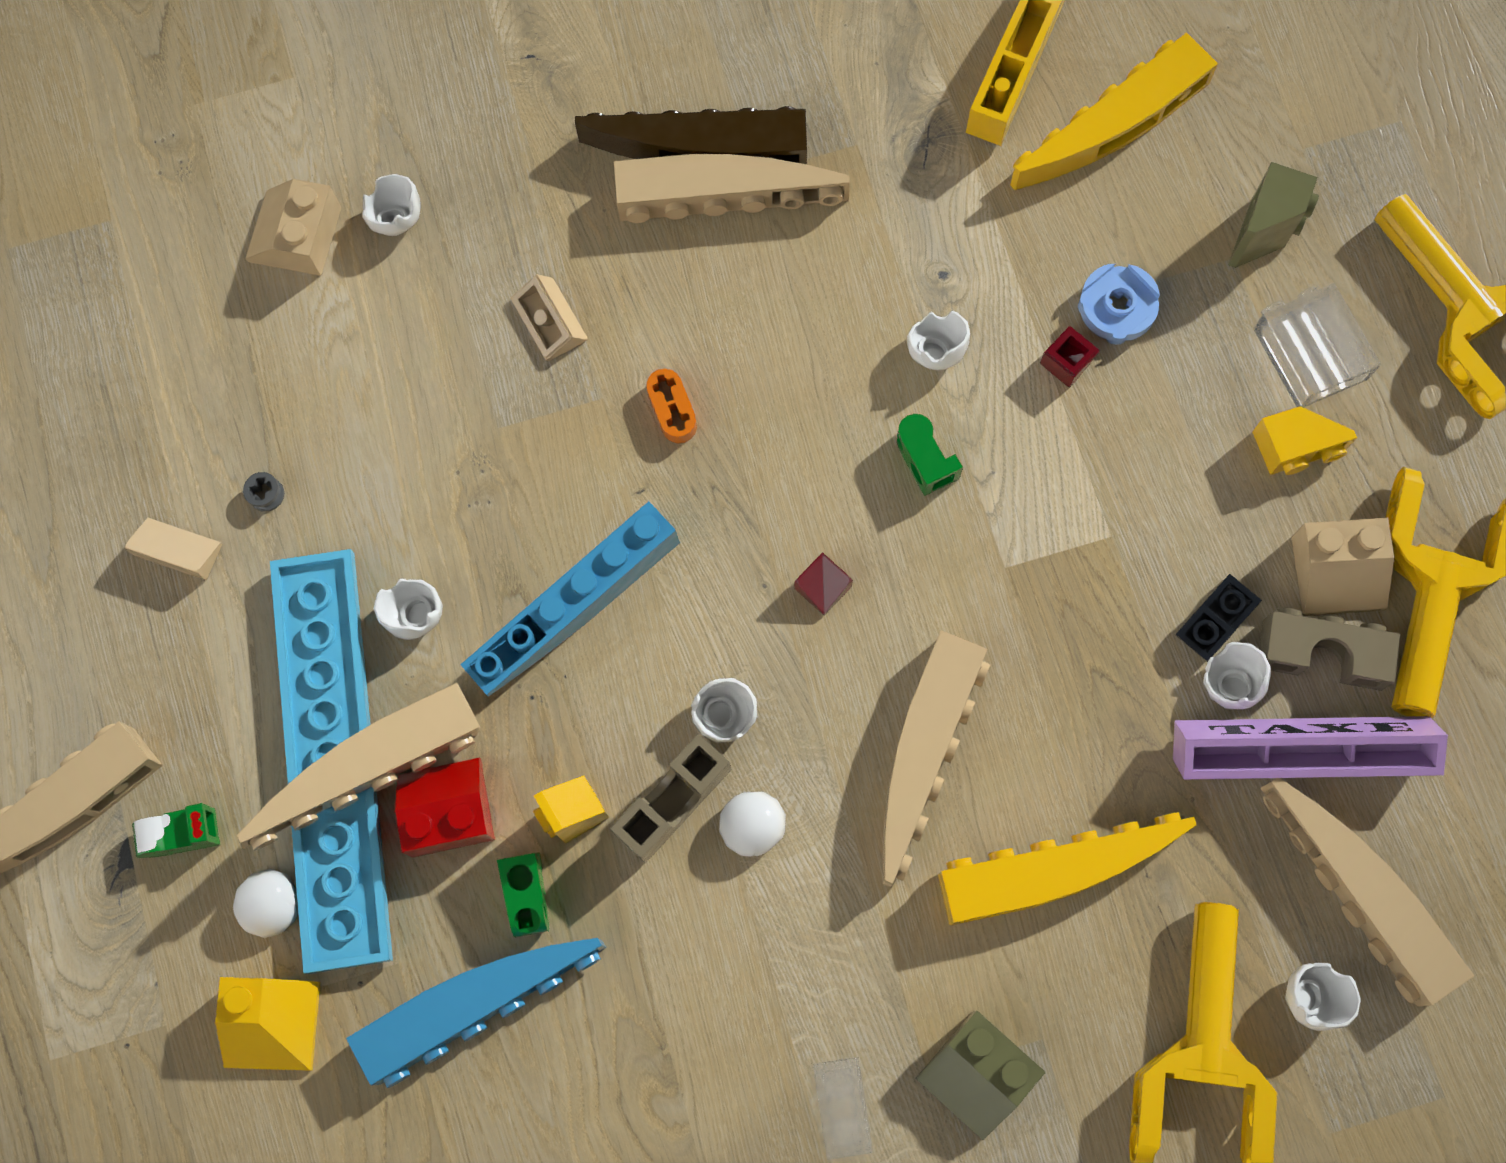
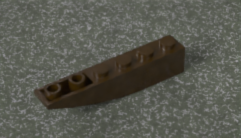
M784 106L776 110L742 108L738 111H718L716 109H705L701 112L687 113L668 110L657 114H643L631 111L624 115L590 113L586 116H575V127L579 143L628 158L644 159L689 154H732L807 164L806 109Z

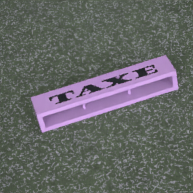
M1428 716L1175 720L1173 761L1184 780L1444 775L1448 735Z

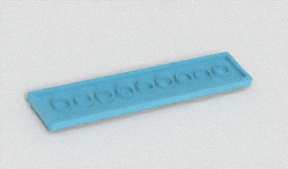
M351 549L270 561L288 784L338 744L371 725L355 554ZM373 787L358 793L359 799L346 808L335 811L333 806L317 813L319 819L305 828L295 831L293 826H291L304 974L393 961L377 791L375 792Z

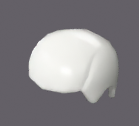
M398 174L379 177L375 181L374 193L370 196L363 195V219L372 231L383 235L397 236L411 228L419 219L420 197L416 186L408 177Z
M951 311L946 317H939L930 312L921 322H917L912 326L907 336V345L912 359L918 364L933 370H943L958 364L969 345L970 329L968 321L955 311Z
M399 579L393 588L389 590L381 589L377 593L373 609L378 622L397 638L412 640L424 636L439 623L443 604L436 589L425 581Z
M1231 642L1226 644L1224 650L1219 654L1210 657L1204 674V685L1210 699L1226 709H1247L1254 706L1265 696L1269 686L1271 667L1264 652L1249 643Z
M720 678L707 683L695 696L691 705L694 725L702 736L716 743L731 742L741 738L751 728L757 718V701L747 685L734 678Z
M743 792L733 797L721 811L719 833L726 846L737 854L748 857L760 856L771 850L783 838L786 814L778 800L767 793Z
M272 869L251 874L237 888L233 903L234 915L239 925L250 934L262 938L282 934L295 922L298 915L297 890L293 885L291 877L286 873Z
M1308 963L1302 965L1288 979L1285 1000L1295 1019L1302 1025L1316 1031L1347 1027L1358 1016L1361 998L1355 980L1349 975H1342L1332 969L1331 964Z

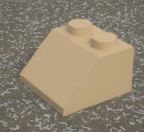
M291 179L268 189L246 255L247 262L321 276L342 208L331 186Z
M1388 518L1304 523L1291 537L1303 616L1384 611L1387 609L1394 564V552Z

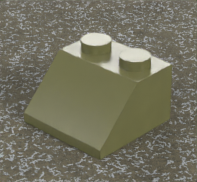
M1271 162L1251 199L1228 265L1234 268L1284 248L1292 234L1299 236L1306 218L1311 217L1319 198L1318 194L1313 193L1318 177Z
M973 1011L915 1079L976 1135L984 1140L1018 1107L1046 1072L981 1013Z

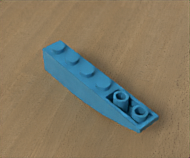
M648 501L460 665L489 697L588 623L680 544L676 530Z
M592 938L550 945L496 960L461 973L420 993L350 1035L346 1040L370 1086L385 1083L386 1087L390 1088L409 1077L411 1074L408 1068L422 1059L427 1065L447 1054L449 1050L446 1045L460 1036H462L465 1042L487 1029L485 1021L498 1013H500L502 1018H505L526 1005L523 998L538 990L540 995H543L563 983L562 974L576 967L578 972L591 967L601 960L598 953L604 950L606 946L601 939Z

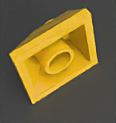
M220 977L215 1025L224 1068L312 1071L320 982Z

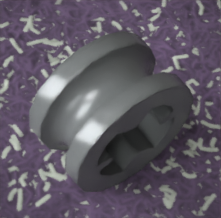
M258 472L251 475L243 487L244 498L260 511L274 510L281 505L284 499L285 491L283 485L272 474L267 472ZM266 484L272 490L267 491L265 499L262 500L255 493L262 491V485Z

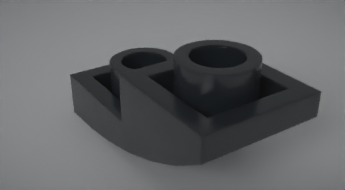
M1229 574L1175 635L1208 662L1210 657L1214 656L1262 600Z

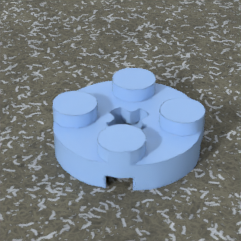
M1107 264L1095 270L1087 278L1078 303V310L1084 323L1093 333L1106 339L1111 344L1119 345L1125 341L1134 340L1142 336L1151 328L1158 315V298L1160 294L1154 279L1143 269L1128 264V267H1114L1115 264ZM1113 295L1118 299L1123 296L1128 299L1125 305L1127 309L1114 308L1110 297Z

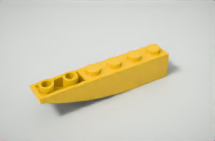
M1065 0L1019 1L970 108L966 128L967 134L1002 146Z
M1187 32L1175 42L1168 40L1158 49L1155 57L1147 64L1143 61L1137 64L1130 71L1124 82L1118 86L1116 84L1110 85L1092 107L1084 106L1078 110L1072 117L1069 125L1062 130L1056 128L1051 131L1043 140L1042 146L1033 153L1031 151L1023 153L1013 165L1014 171L1010 186L1014 190H1018L1057 178L1092 164L1125 147L1156 127L1209 85L1218 63Z
M1179 812L1154 818L1155 825L1139 828L1138 821L1112 827L1114 834L1098 837L1096 830L1072 835V843L1056 846L1055 839L1030 844L1031 852L1014 855L1013 848L989 853V861L973 864L971 857L949 861L946 863L947 870L941 871L938 875L949 925L952 926L1031 909L1077 894L1113 878L1159 852L1195 827V818L1181 819Z

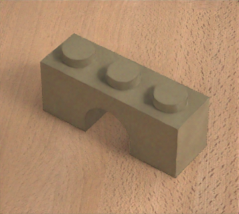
M1279 608L1277 611L1270 613L1262 622L1259 650L1264 652L1271 671L1298 676L1310 667L1313 648L1320 647L1330 650L1339 659L1341 664V684L1382 691L1395 683L1400 634L1386 631V627L1375 623H1363L1360 626L1344 624V619L1328 615L1320 616L1318 619L1302 616L1303 613L1300 610L1292 608Z
M697 734L669 764L670 769L662 781L644 798L639 797L610 828L614 835L645 864L731 771L730 762L700 734Z

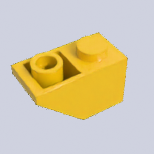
M1301 406L1262 418L1252 431L1270 475L1282 471L1286 475L1296 474L1308 468L1310 462L1320 459L1323 460V463L1336 461L1347 455L1346 450L1357 439L1354 430Z
M585 776L545 789L534 795L539 807L533 810V813L542 829L551 838L557 835L565 844L609 818Z

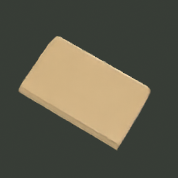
M536 274L510 297L546 361H551L581 345L588 339L553 278Z
M147 518L127 541L124 549L136 557L207 581L222 543Z

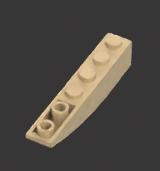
M689 154L614 161L616 201L620 221L642 223L651 218L662 217L678 220L695 214L720 216L729 211L740 210L756 213L765 208L783 207L785 209H797L807 204L820 203L824 206H833L842 201H849V175L807 164L773 158L732 154Z
M942 630L939 633L909 706L895 752L887 794L883 835V885L890 888L895 878L904 881L913 858L905 854L911 838L920 841L929 819L921 815L927 799L933 802L937 799L944 782V778L937 776L942 761L951 764L960 740L953 737L958 722L964 725L967 724L975 705L974 701L968 699L973 685L982 687L991 665L983 661L988 649Z
M458 683L379 719L344 740L307 767L276 794L237 834L242 849L252 846L254 851L264 848L278 839L276 833L290 826H293L295 831L305 828L319 819L317 813L333 806L335 811L346 808L359 799L358 793L370 787H373L375 792L380 791L398 781L396 775L409 768H412L414 773L419 772L437 761L436 755L450 749L452 754H455L475 743L473 737L477 736L480 726Z
M120 721L103 727L95 734L94 741L86 748L65 757L60 763L61 768L48 778H42L31 784L25 791L26 795L13 806L10 805L0 809V874L60 844L96 820L163 766L134 728Z
M1275 778L1260 788L1265 794L1263 800L1266 807L1275 817H1281L1291 830L1289 837L1294 846L1302 854L1307 853L1317 867L1315 873L1319 881L1329 891L1334 890L1344 904L1341 906L1343 914L1354 927H1360L1370 940L1368 947L1372 955L1382 965H1388L1397 978L1395 985L1398 991L1408 1002L1415 1003L1417 1007L1432 1006L1474 977V974L1420 900L1391 867L1353 831L1318 803L1280 778Z

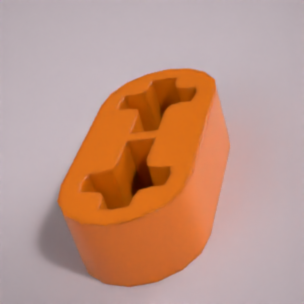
M670 369L656 370L649 376L646 384L650 403L666 439L673 443H685L692 439L696 433L697 423L694 410L679 375ZM664 381L668 386H672L671 396L673 400L666 402L664 394L658 391L659 383ZM677 410L682 421L687 420L684 430L678 431L676 426H671L673 425L672 411Z

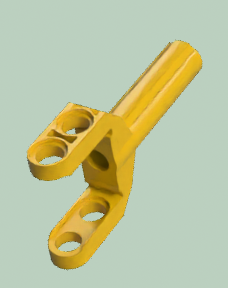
M1407 194L1398 196L1385 205L1377 213L1374 220L1447 308L1446 327L1439 338L1436 364L1480 416L1486 419L1494 418L1506 410L1505 386L1469 342L1506 319V285L1495 287L1482 285Z
M1402 467L1393 482L1385 518H1388L1394 552L1393 568L1411 582L1416 590L1391 707L1394 711L1406 717L1428 716L1434 718L1459 601L1506 576V498L1501 502L1497 513L1490 519L1482 561L1424 544L1413 546L1412 541L1425 484L1420 471Z
M1212 902L1195 904L1186 1034L1165 1052L1157 1054L1134 1074L1129 1137V1158L1131 1163H1153L1155 1154L1161 1147L1165 1078L1244 1088L1240 1159L1242 1163L1274 1162L1277 1092L1260 1070L1248 1062L1231 1041L1239 909L1235 908V906Z

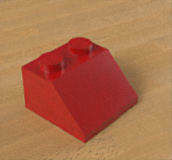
M480 757L427 768L415 773L409 772L397 775L395 813L402 853L414 858L495 840Z

